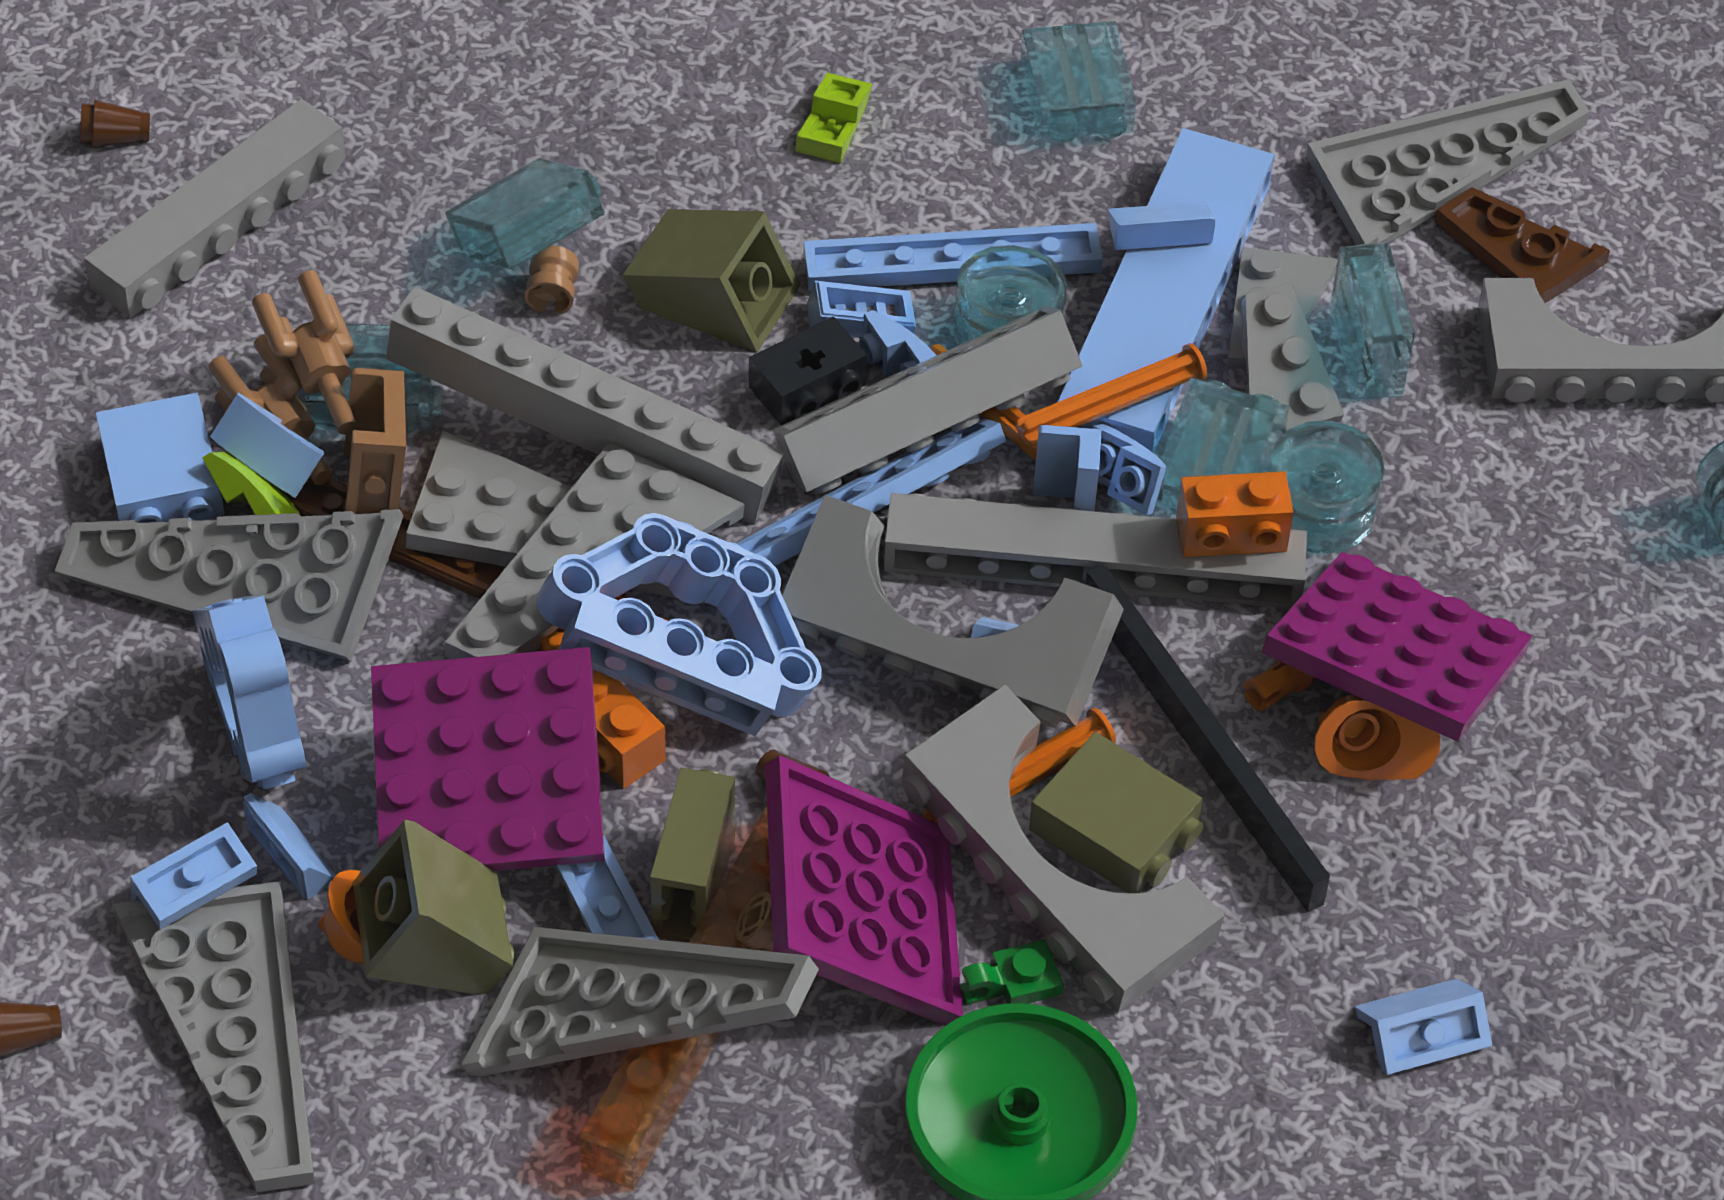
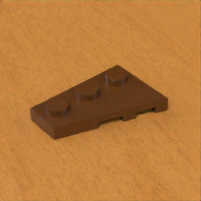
M1473 187L1437 209L1435 223L1499 277L1534 278L1539 295L1545 303L1587 277L1608 261L1609 249L1596 243L1589 248L1569 239L1570 231L1553 225L1550 230L1525 219L1526 216L1523 210Z

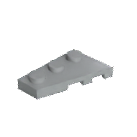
M1242 247L1227 367L1246 370V359L1243 358L1241 302L1245 294L1291 282L1307 320L1319 303L1329 281H1332L1338 271L1340 259Z
M1292 283L1245 294L1241 302L1243 358L1246 359L1247 376L1245 406H1248V446L1341 421L1344 416L1343 410Z

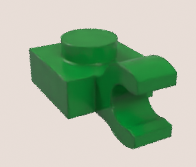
M1045 939L992 952L991 966L987 963H975L962 968V974L966 982L960 985L966 1006L1003 995L1007 1004H1029L1063 993L1064 983Z

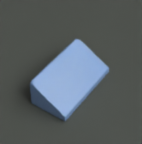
M1205 201L1112 208L1107 211L1115 250L1213 243L1216 221L1213 212Z
M252 793L244 796L243 806L247 829L302 898H307L308 900L328 888L330 881L336 874L282 807Z

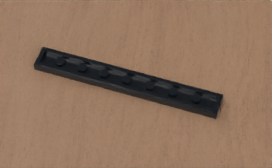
M1102 564L1088 570L1085 585L1114 594L1124 608L1112 641L1305 910L1310 912L1323 906L1330 874L1107 567H1104Z

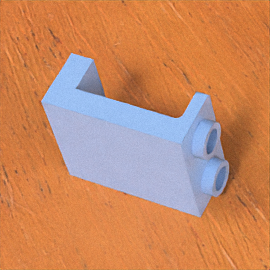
M198 392L96 412L119 521L135 520L137 523L169 522V519L189 518L191 521L211 520L212 517L225 515L222 494L202 459L212 450Z

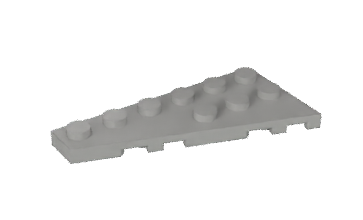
M1570 79L1311 142L1307 146L1306 158L1362 257L1365 258L1435 216L1438 208L1471 187L1477 190L1586 126L1590 111Z
M442 431L406 532V548L507 567L572 487L446 431ZM656 581L650 584H639L630 589L676 598L668 586Z
M609 442L445 641V656L451 659L527 653L541 646V639L559 628L546 621L539 613L536 605L537 593L557 560L570 554L583 555L630 531L638 518L643 515L652 513L664 515L676 521L688 523L695 529L709 534L724 523L731 526L741 520L744 515L745 504Z
M400 509L381 510V513L354 514L352 511H344L322 516H300L298 513L223 516L217 517V520L191 521L189 518L169 519V522L137 523L135 520L76 522L71 525L55 572L62 578L192 616V610L211 606V604L244 596H264L272 628L275 629L279 641L352 662L404 515Z
M281 881L234 887L162 929H159L141 900L112 904L115 918L255 1191L263 1192L315 1184Z
M534 927L461 1066L468 1075L482 1077L795 1018L819 969L808 955Z

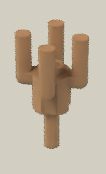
M308 270L299 275L298 283L314 317L312 322L304 323L293 331L288 318L279 316L273 299L268 293L255 296L252 300V305L273 354L280 358L289 359L303 390L307 394L322 393L338 433L348 434L357 428V422L342 390L345 379L351 374L346 358L354 353L355 346L334 297L325 293L317 272Z
M265 334L260 335L254 341L255 349L268 365L260 372V378L264 385L256 390L251 391L248 389L225 356H218L209 363V370L222 386V389L215 395V400L224 413L239 392L280 418L283 426L310 442L307 438L315 432V423L309 416L307 407L297 395L302 385L289 359L280 358L273 354ZM321 458L309 477L315 485H323L331 479L332 472Z

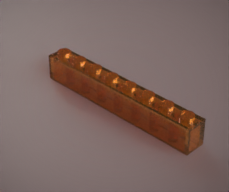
M767 805L689 943L754 950L737 940L735 929L739 915L751 898L763 891L771 894ZM763 948L756 949L760 951H765ZM721 1031L630 1048L579 1137L581 1169L634 1191Z

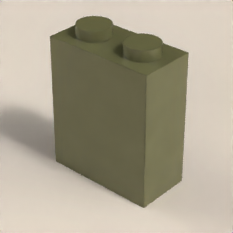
M1095 731L1032 801L1029 830L1125 892L1141 893L1148 884L1157 887L1163 881L1171 867V857L1179 848L1187 851L1197 841L1203 829V823L1199 821L1203 798Z
M680 767L650 876L652 927L657 937L703 945L708 943L735 840V777L722 775L710 769L693 770Z

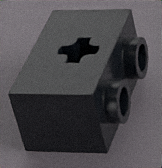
M833 316L750 356L749 388L782 426L838 398L842 399L865 386L867 354Z

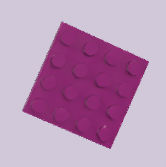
M1342 551L1267 634L1261 653L1459 742L1521 661L1529 647L1532 635L1519 630L1514 623L1506 619L1492 618L1471 609L1461 599L1444 597L1428 590L1411 577L1397 576L1376 567L1371 560L1364 556L1349 555Z
M590 647L371 666L379 849L403 820H409L418 823L494 871L605 861L593 668Z
M780 755L766 764L773 952L808 955L819 969L816 975L939 1024L947 1025L963 1016L950 842L942 834L938 824Z

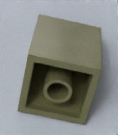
M667 209L623 273V277L640 309L754 352L759 351L801 286L765 211Z
M403 820L352 882L366 977L476 995L488 994L509 973L514 961V949L511 943H509L505 921L506 903L501 896L498 874L418 823Z

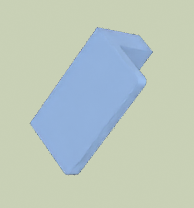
M1051 425L1039 426L1033 495L1074 498L1073 508L1083 511H1095L1102 430Z
M227 822L131 876V901L141 900L159 929H162L257 875V865Z
M1452 979L1355 1006L1357 1018L1372 1027L1378 1063L1382 1072L1387 1075L1492 1046L1483 992L1459 979Z

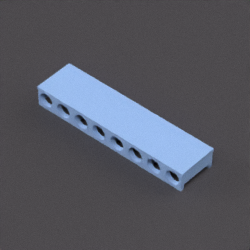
M1182 128L1147 206L1205 201L1213 212L1216 221L1213 243L1127 249L1079 354L1083 366L1071 371V379L1066 382L1058 402L1180 353L1182 347L1188 343L1194 344L1198 349L1200 348L1240 256L1242 247L1247 240L1269 189L1275 154ZM1184 384L1076 428L1092 429L1093 425L1106 424L1154 453Z

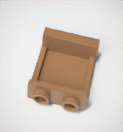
M354 368L351 374L348 404L357 422V428L353 432L345 434L344 454L350 456L344 511H352L354 514L381 513V510L399 509L406 453L404 371Z

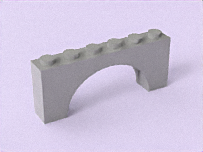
M1484 278L1478 304V313L1491 398H1507L1509 401L1516 403L1525 402L1531 398H1557L1559 401L1566 403L1575 402L1581 398H1607L1609 401L1616 403L1625 402L1630 399H1658L1666 403L1675 402L1680 399H1708L1716 403L1724 402V303L1721 317L1712 326L1693 337L1663 345H1626L1590 336L1561 320L1550 310L1539 295L1534 278Z
M824 495L782 594L801 638L817 642L819 635L837 641L835 648L848 655L864 659L866 652L880 656L884 658L882 664L891 670L908 676H912L914 669L932 675L930 681L933 684L948 691L960 693L963 686L980 692L978 698L981 701L1003 685H1006L1041 721V724L1057 728L1059 721L1073 726L1077 725L1124 610L1114 594L1064 577L1054 597L1039 613L1022 625L1009 631L978 638H957L930 632L913 624L897 613L885 594L878 566L880 539L885 526L872 511Z
M1003 685L905 754L901 780L903 789L914 804L919 807L924 805L937 819L942 834L953 845L960 844L973 858L974 866L980 876L989 884L996 883L1009 897L1011 907L1016 915L1025 923L1029 924L1032 922L1046 937V943L1052 954L1062 963L1069 962L1083 977L1084 986L1089 994L1099 1003L1107 1002L1119 1013L1216 942L1224 915L1188 877L1166 888L1152 892L1127 894L1109 892L1085 885L1070 878L1056 869L1037 852L1023 833L1016 819L1010 798L1009 782L1018 765L1036 748L1041 721L1006 685Z

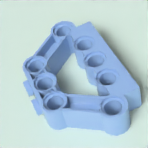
M656 513L645 514L638 518L630 531L583 555L570 554L557 560L537 593L536 605L539 613L549 623L565 630L559 650L590 647L594 671L604 673L611 678L753 736L757 735L771 715L787 717L798 711L821 679L822 669L814 654L805 648L779 590L781 578L777 568L769 560L743 549L736 543L726 542L695 529L688 523L676 521L664 515ZM656 581L668 586L672 594L682 602L689 604L706 602L716 606L723 617L727 619L736 640L724 639L719 642L705 637L702 630L689 620L678 618L667 621L655 616L652 609L641 600L623 598L618 601L614 598L639 584H650Z
M244 596L211 604V606L192 610L200 637V649L205 669L234 755H238L242 778L251 783L257 781L258 787H263V789L295 781L293 771L306 768V759L300 739L284 654L277 633L272 628L264 596Z

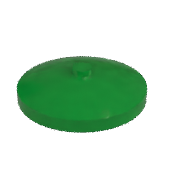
M1011 1003L988 1006L960 1016L939 1030L927 1042L914 1062L909 1075L905 1104V1120L909 1141L919 1162L930 1177L959 1200H1089L1116 1177L1123 1167L1134 1141L1138 1102L1134 1081L1127 1064L1112 1043L1098 1030L1076 1016L1058 1009L1036 1004Z

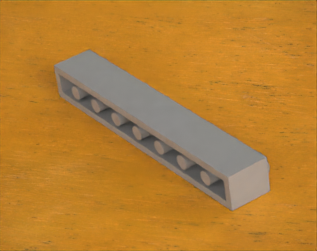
M413 287L391 318L387 360L597 455L601 453L609 442H612L744 503V515L741 519L755 525L776 488L785 452L418 287Z
M891 493L885 538L884 571L1060 587L1064 577L1085 584L1087 571L1103 564L1126 594L1291 609L1303 595L1307 531L1291 529L1287 552L1183 557L1176 517L1160 518L1138 516L1129 513L1083 511L1076 508L1061 509L1029 506L1023 503L1007 504L977 501L969 498L952 499L930 497L922 494Z

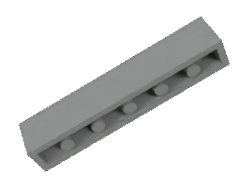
M300 99L84 257L90 289L130 319L144 308H153L160 302L165 292L180 281L185 282L192 279L199 271L200 266L216 254L227 253L240 236L252 227L263 226L275 210L289 200L295 201L306 192L308 186L324 174L334 173L346 158L342 127L312 105Z
M1045 306L772 431L780 450L785 452L784 460L796 486L806 492L813 490L814 494H821L842 484L841 476L856 469H859L860 473H867L888 463L887 455L902 448H905L906 452H912L928 446L934 442L933 434L948 427L951 428V431H959L974 425L980 420L979 413L996 406L997 410H1005L1016 406L1025 400L1023 393L1040 385L1043 390L1062 385L1071 379L1069 372L1083 365L1061 310Z

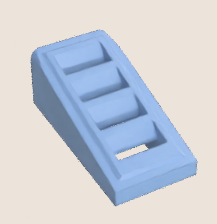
M815 281L807 301L810 327L834 316L852 338H858L863 335L864 313L867 312L868 306H874L876 312L896 321L912 333L915 331L916 323L910 291ZM885 305H894L896 316L887 315ZM846 308H854V311H848Z

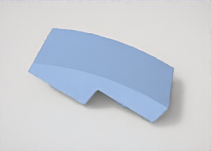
M873 310L864 313L863 335L859 337V346L867 354V363H876L885 377L899 373L937 356L914 333L896 321Z
M238 392L210 437L246 466L296 498L322 458L324 451L283 426L280 418Z
M1106 424L1093 425L1092 429L1102 430L1098 482L1109 487L1107 495L1146 515L1153 514L1166 465L1146 447Z

